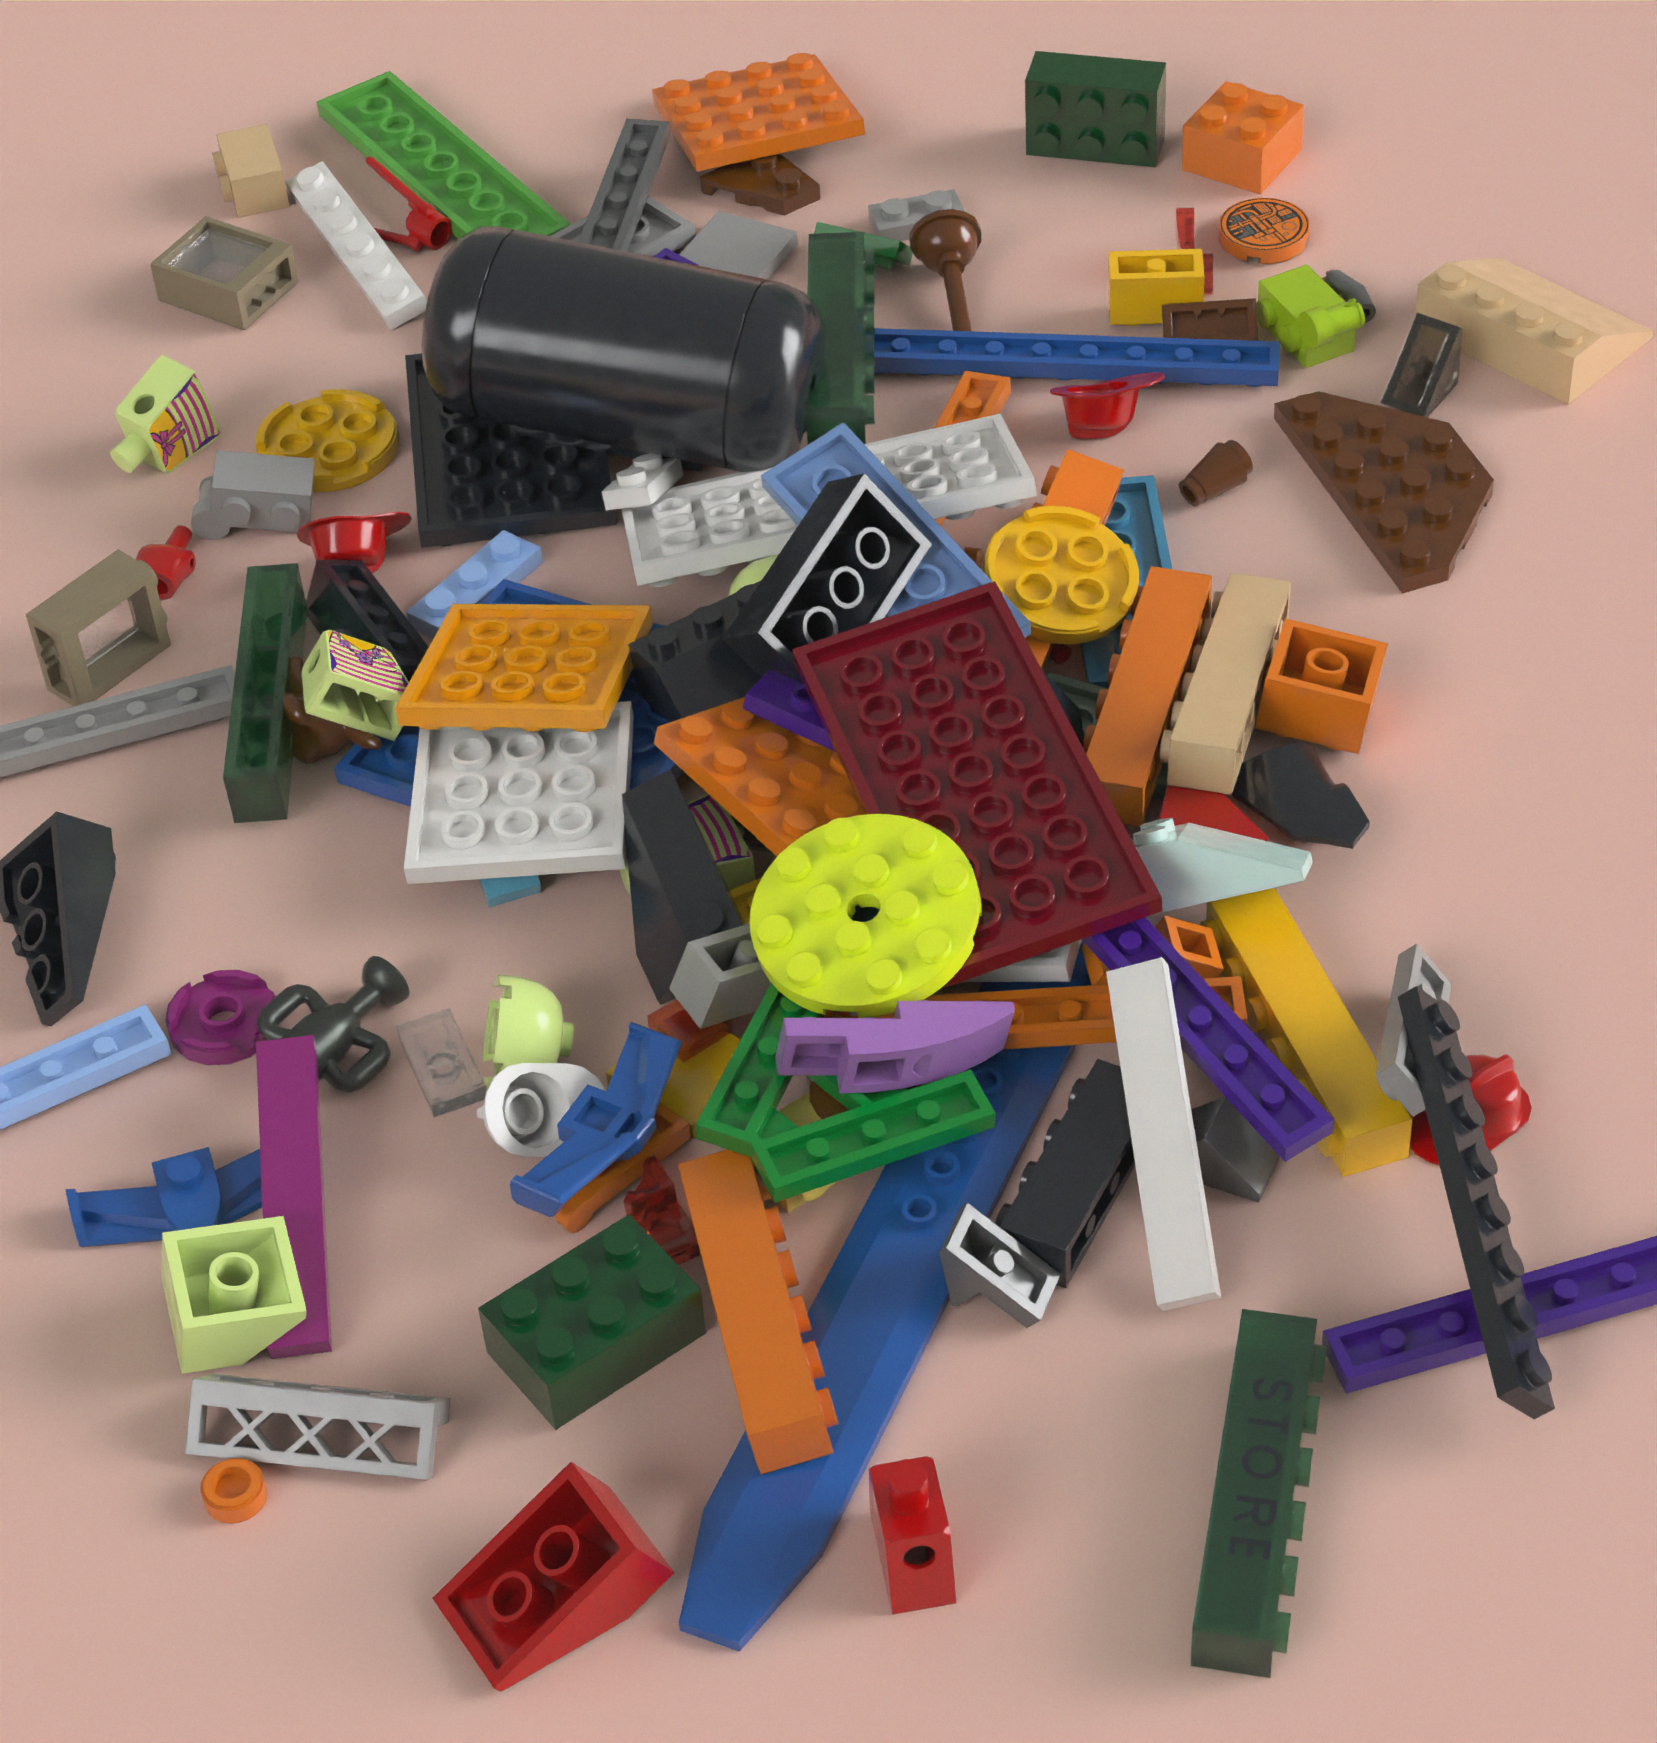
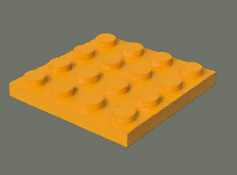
M452 604L395 707L398 725L418 726L424 730H434L441 727H469L473 730L484 731L494 727L521 728L530 732L540 731L545 728H570L577 732H591L596 729H605L633 669L628 644L648 635L653 625L651 605Z

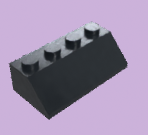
M865 473L828 481L722 640L758 675L764 676L771 669L804 684L795 666L792 649L883 619L932 543Z
M761 581L746 585L736 593L711 605L700 607L692 614L665 627L656 628L649 632L648 635L628 644L639 696L669 722L743 698L763 677L758 675L722 640Z

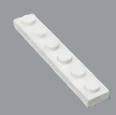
M323 161L301 170L296 176L285 181L293 199L390 330L426 311L427 300L425 295Z

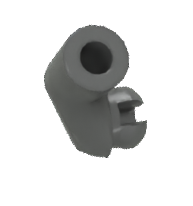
M1340 270L1326 271L1327 276L1322 279L1338 295H1341L1345 301L1355 298L1356 303L1359 302L1365 315V323L1372 320L1376 314V309L1365 286Z

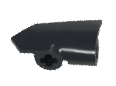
M1292 742L1250 758L1241 765L1231 796L1245 804L1294 841L1321 843L1353 849L1370 826L1369 819L1350 788L1345 783L1334 784L1316 752L1308 743Z

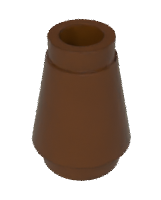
M1228 440L1225 443L1217 442L1188 473L1185 479L1179 482L1180 492L1188 503L1198 506L1202 502L1244 484L1247 481V475L1253 471L1252 460L1247 451L1234 440Z

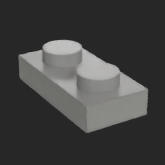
M955 189L948 191L937 190L926 195L904 199L893 198L882 203L868 205L869 221L875 235L899 241L909 240V233L914 224L927 214L946 209L964 211Z

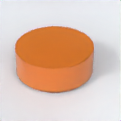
M243 1458L226 1459L215 1464L206 1472L200 1486L201 1496L208 1514L222 1523H240L252 1518L262 1509L267 1499V1488L262 1471L255 1463Z

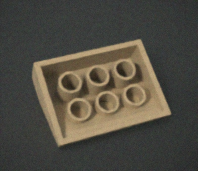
M1502 258L1446 262L1418 283L1415 330L1567 405L1653 338L1654 330Z

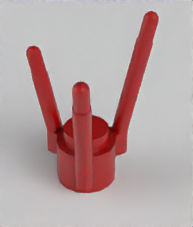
M367 157L366 163L406 198L408 206L412 209L406 218V228L409 231L408 236L374 228L381 239L408 246L416 252H419L424 245L431 250H438L446 245L452 234L451 220L434 210L432 205L419 198L373 157Z

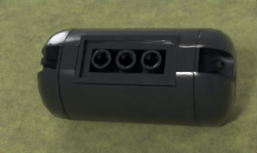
M499 226L479 227L464 234L443 256L436 270L428 295L423 321L422 359L433 394L446 408L466 416L515 425V434L570 444L597 451V448L607 449V453L634 459L650 453L662 455V459H680L683 469L697 472L701 471L704 464L739 472H750L772 468L799 451L803 434L811 426L819 397L824 367L826 334L818 306L804 292L782 282Z

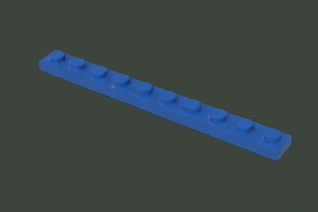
M825 327L823 371L826 372L856 371L874 374L963 375L964 371H971L1015 379L1030 377L1104 381L1135 374L1159 372L1164 373L1165 379L1157 384L1175 382L1199 383L1201 385L1232 384L1250 387L1278 386L1279 341L855 328L856 340L826 341V338H838L839 334L827 330V327ZM830 327V328H833V329L839 331L841 327ZM847 328L844 330V337H851V329ZM839 350H845L853 353L856 357V361L850 367L837 369L829 366L826 362L827 356H833L831 358V362L833 364L838 366L846 365L851 361V357L849 355L844 353H839L835 355L832 353Z

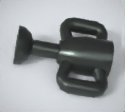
M372 956L364 963L361 978L363 987L345 1003L339 1002L329 1005L310 986L295 984L285 988L260 1011L256 1024L261 1035L267 1040L314 1035L317 1045L318 1082L324 1077L336 1090L348 1093L362 1089L387 1066L391 1052L383 1038L360 1027V1019L377 1003L396 1005L406 1000L410 994L409 986L399 970L389 961L378 956ZM301 1004L308 1005L312 1013L305 1016L292 1029L278 1026ZM352 1045L369 1049L346 1073H342L338 1068L337 1064L345 1057Z

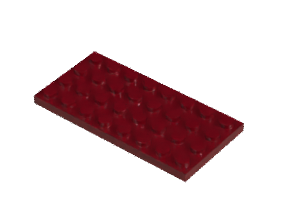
M995 581L792 649L795 666L865 815H899L929 824L951 838L963 851L973 868L981 897L982 916H979L978 925L973 937L974 947L969 957L954 977L945 984V987L1163 911L1162 897Z

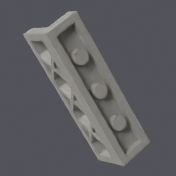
M212 1373L192 1379L185 1454L227 1459L243 1458L255 1462L429 1480L433 1478L437 1427L448 1423L450 1398ZM207 1407L228 1408L244 1429L227 1443L204 1441ZM245 1410L263 1412L252 1420ZM275 1413L288 1414L304 1434L288 1449L274 1448L259 1429ZM305 1416L321 1417L323 1419L313 1427ZM336 1419L349 1420L365 1441L348 1456L335 1455L319 1435ZM365 1422L385 1425L373 1433ZM397 1425L420 1428L417 1463L395 1461L380 1442V1439ZM250 1436L257 1446L239 1444ZM310 1442L318 1453L299 1450ZM371 1448L379 1459L363 1458L360 1456Z

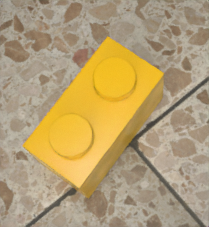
M1202 249L1108 251L1110 325L1137 326L1140 324H1161L1162 304L1204 302L1205 276Z

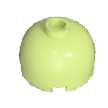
M497 974L493 987L504 989L500 1001H489L483 1048V1062L493 1059V1063H495L494 1076L507 1066L520 1063H557L559 1056L569 1057L572 1049L574 1027L573 1023L563 1022L562 1007L553 992L538 981L518 976ZM483 1077L484 1088L487 1089L493 1077Z

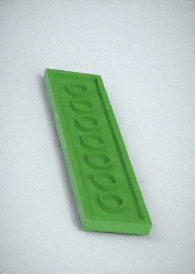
M391 71L317 101L319 116L366 158L369 156L373 157L419 198L432 205L437 212L448 217L451 220L452 233L458 239L479 227L499 226L551 236L571 225V223Z

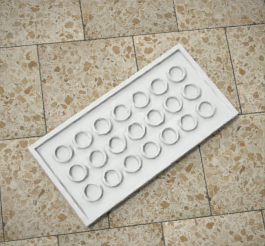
M1001 414L864 444L933 519L942 517L950 520L964 519L972 516L977 509L991 506L1001 509L1013 508L1024 503L1026 498L1037 496L1034 476ZM771 468L761 471L738 472L671 487L652 505L621 508L637 586L648 584L651 587H663L674 583L680 576L698 573L701 576L716 575L725 571L729 565L742 562L750 564L759 559L778 555L798 526L762 486L761 475Z

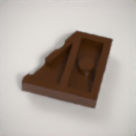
M781 154L722 166L700 176L701 191L704 194L712 196L718 189L735 193L736 203L747 206H759L766 211L784 216L821 199L820 184Z

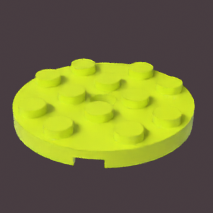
M857 815L847 818H836L808 832L790 844L777 856L762 876L756 888L750 909V934L764 973L776 989L792 1002L823 1015L826 1014V1010L857 1012L859 1018L877 1017L894 1013L897 1001H918L928 998L954 977L974 947L973 937L978 925L979 916H982V904L971 864L960 847L943 832L919 820L899 815ZM858 904L861 908L875 907L880 909L877 916L867 922L853 921L851 919L856 912L855 906Z

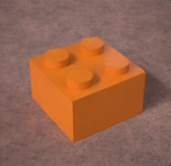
M1225 81L1183 125L1182 170L1261 194L1302 150L1304 104L1287 100L1281 95H1271L1247 88L1241 83Z
M1285 618L1265 679L1255 729L1271 732L1280 737H1291L1323 745L1331 750H1343L1359 754L1388 643Z

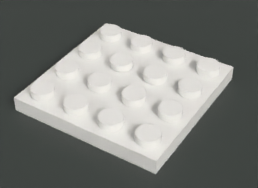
M631 701L617 702L606 728L596 729L591 732H577L570 728H545L534 732L525 731L521 728L494 727L484 731L473 730L469 727H441L434 730L420 728L404 861V873L407 884L626 869L627 847L622 794L630 790L634 721Z

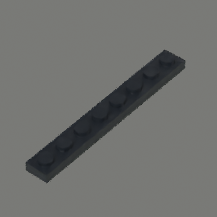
M1415 986L1398 996V1001L1497 1398L1535 1420L1555 1409L1549 1387L1552 1373L1547 1360L1540 1352L1534 1330L1538 1327V1319L1533 1307L1526 1299L1521 1276L1524 1275V1266L1511 1242L1507 1226L1511 1222V1216L1506 1204L1499 1196L1494 1177L1498 1172V1167L1494 1156L1486 1146L1481 1126L1485 1124V1117L1481 1107L1474 1099L1469 1078L1472 1077V1068L1461 1050L1457 1031L1460 1029V1022L1455 1011L1446 1001L1442 999L1438 1001L1418 986Z

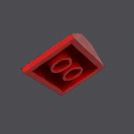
M570 1462L432 1599L493 1688L502 1692L627 1620L675 1572L613 1490L587 1471Z

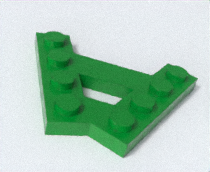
M771 983L696 1123V1139L751 1157L773 1202L776 1203L994 1128L996 1113L971 1069L910 1090L903 1088L879 1092L839 1094L836 1075H806L845 1106L848 1111L798 1127L776 1109L793 1075H778L775 1055L783 1019L823 1018L824 1015L805 1009L792 1002Z

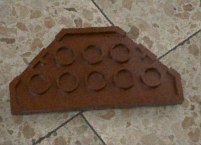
M1320 391L1274 403L1275 421L1401 593L1448 581L1455 568V560L1460 550L1465 549L1477 526V518L1483 506L1486 507L1492 497L1494 485L1492 476L1450 423Z

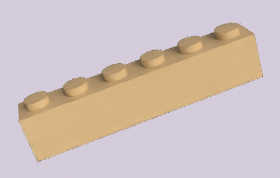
M1230 573L1224 591H1215L1211 618L1206 617L1203 625L1201 645L1196 644L1194 649L1191 673L1186 672L1184 676L1181 701H1175L1170 730H1165L1162 737L1160 762L1168 763L1167 785L1232 795L1258 716L1265 679L1284 620L1285 618L1288 619L1291 581Z

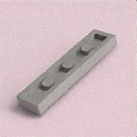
M1417 943L1398 955L1376 1071L1377 1080L1383 1092L1391 1100H1399L1413 1117L1424 1111L1425 1105L1398 996L1418 986L1436 1000L1442 999L1449 1004L1452 986Z

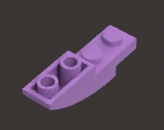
M897 1001L893 1019L871 1017L784 1018L775 1055L778 1075H836L839 1094L903 1089L934 1082L976 1066L1002 1051L1015 1012L1013 1002Z

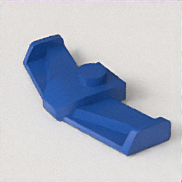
M631 1022L629 1024L627 1040L607 1091L588 1084L557 1124L559 1140L564 1142L524 1176L516 1175L510 1181L512 1199L523 1207L548 1217H553L570 1198L614 1161L627 1160L639 1153L657 1130L654 1116L682 1041Z
M209 1147L151 1162L157 1186L77 1193L75 1188L65 1189L72 1223L80 1247L162 1241L163 1232L228 1224L262 1208L260 1149L216 1170Z

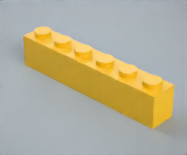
M1270 888L1207 902L1206 920L1201 921L1200 925L1212 928L1224 967L1223 976H1241L1249 1026L1254 1032L1260 1031L1267 1042V1048L1334 1118L1333 1133L1317 1142L1324 1157H1332L1342 1177L1408 1158L1412 1118L1399 1100H1391L1381 1089L1376 1075L1377 1059L1277 890Z

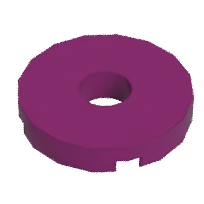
M217 970L203 975L204 981L192 987L190 982H188L176 992L168 1004L165 1022L174 1048L188 1060L204 1065H229L252 1057L256 1054V1042L267 1041L261 1035L256 1022L260 1011L275 998L274 992L267 988L266 982L258 975L241 970ZM223 1011L235 1013L227 1020H210L214 1015Z

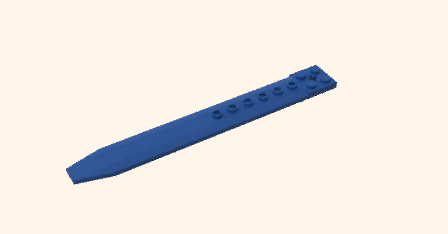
M1081 940L1070 982H982L977 992L1089 986L1091 982L1081 948L1084 942ZM1076 1045L1003 1049L986 1061L969 1068L972 1070L996 1113L995 1127L885 1165L808 1311L812 1330L801 1333L803 1343L815 1340L825 1377L814 1380L816 1390L828 1387L838 1419V1425L827 1428L834 1453L760 1475L745 1430L703 1510L679 1619L680 1631L740 1652L822 1558L950 1300L939 1252L961 1206L969 1203L988 1219L991 1218Z

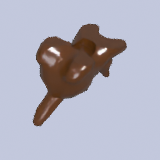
M292 657L289 670L291 692L284 694L283 703L285 718L292 723L293 756L302 763L312 764L322 757L337 754L349 740L363 749H380L383 745L382 741L371 733L306 713L302 684L304 663L300 657Z

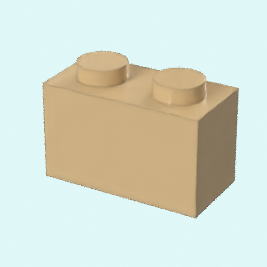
M267 123L216 134L220 151L212 152L217 178L220 181L224 201H233L238 218L290 207L283 170Z

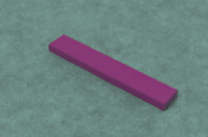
M314 1035L256 1042L263 1219L284 1216L307 1310L306 1319L270 1344L268 1351L271 1359L332 1351L317 1045Z

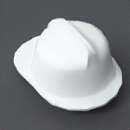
M520 1063L505 1067L493 1077L486 1090L483 1106L478 1108L476 1113L477 1118L484 1120L485 1128L491 1138L509 1154L522 1157H546L564 1142L559 1140L557 1124L588 1084L604 1091L607 1090L597 1076L581 1066L567 1063Z

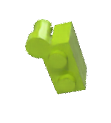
M1307 264L1259 280L1258 301L1256 302L1258 323L1261 327L1267 329L1281 343L1283 349L1287 353H1291L1305 368L1354 351L1356 329L1362 328L1365 324L1363 308L1359 302L1356 303L1355 298L1345 302Z

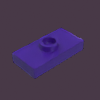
M770 669L746 693L743 709L835 751L804 684Z

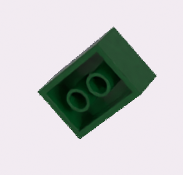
M1035 51L1025 79L1026 155L1156 167L1165 139L1166 62Z
M630 1214L478 1307L487 1353L555 1430L706 1334L701 1288Z

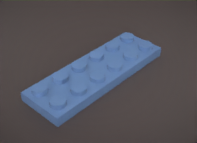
M844 422L761 475L763 488L798 526L828 481L865 473L932 543L884 618L992 582ZM1001 591L1026 638L1031 634L1030 621Z

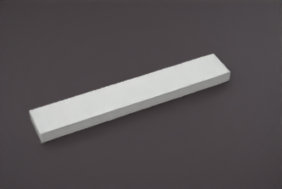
M1160 957L1107 971L1106 974L1156 1304L1162 1311L1219 1299L1221 1298L1169 967L1166 961Z

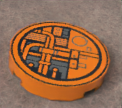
M1253 198L1240 201L1228 207L1220 217L1219 242L1227 253L1242 261L1248 262V256L1259 258V263L1264 264L1287 261L1304 250L1306 241L1309 238V218L1305 212L1291 202L1276 198Z

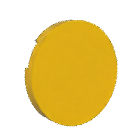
M346 389L320 390L321 397L304 400L292 406L287 401L273 410L258 428L255 438L257 454L314 459L313 492L343 490L370 480L391 463L397 454L400 443L398 425L391 413L385 409L384 402L366 393Z
M1041 506L1025 510L1022 516L1010 521L998 532L995 531L987 546L982 571L992 582H996L1003 594L1030 621V637L1056 644L1085 643L1107 635L1117 628L1129 614L1139 586L1137 560L1129 544H1124L1116 534L1099 523L1100 517L1072 507Z

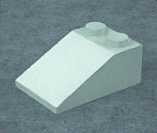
M1164 818L1140 825L1141 831L1134 833L1132 838L1133 844L1162 897L1163 911L1161 912L1302 882L1305 880L1313 863L1309 851L1193 823L1174 826L1173 818Z

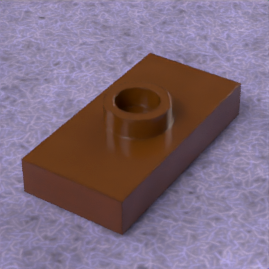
M1256 298L1162 304L1163 338L1259 341Z

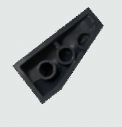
M671 769L622 794L636 956L660 1005L676 998L669 988L688 942L746 925Z
M57 811L0 860V913L3 921L13 924L17 936L13 940L12 945L15 954L25 957L29 969L26 975V983L40 1021L43 1025L53 1026L84 1000L116 874V855L113 851L111 828Z

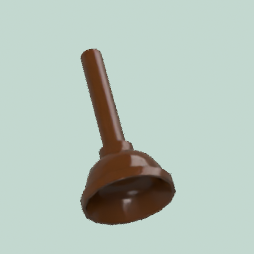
M946 209L927 214L914 224L909 233L910 249L914 256L928 269L938 272L943 277L953 331H972L961 274L964 272L965 267L971 263L981 243V227L976 218L969 213L961 210Z

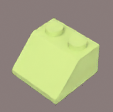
M284 1216L162 1233L161 1278L182 1374L243 1365L306 1319L307 1310Z

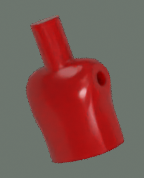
M183 525L175 527L165 544L142 546L136 556L137 561H145L154 570L158 578L157 590L161 600L171 598L180 584L195 569V554L193 551L185 549L192 538V532Z

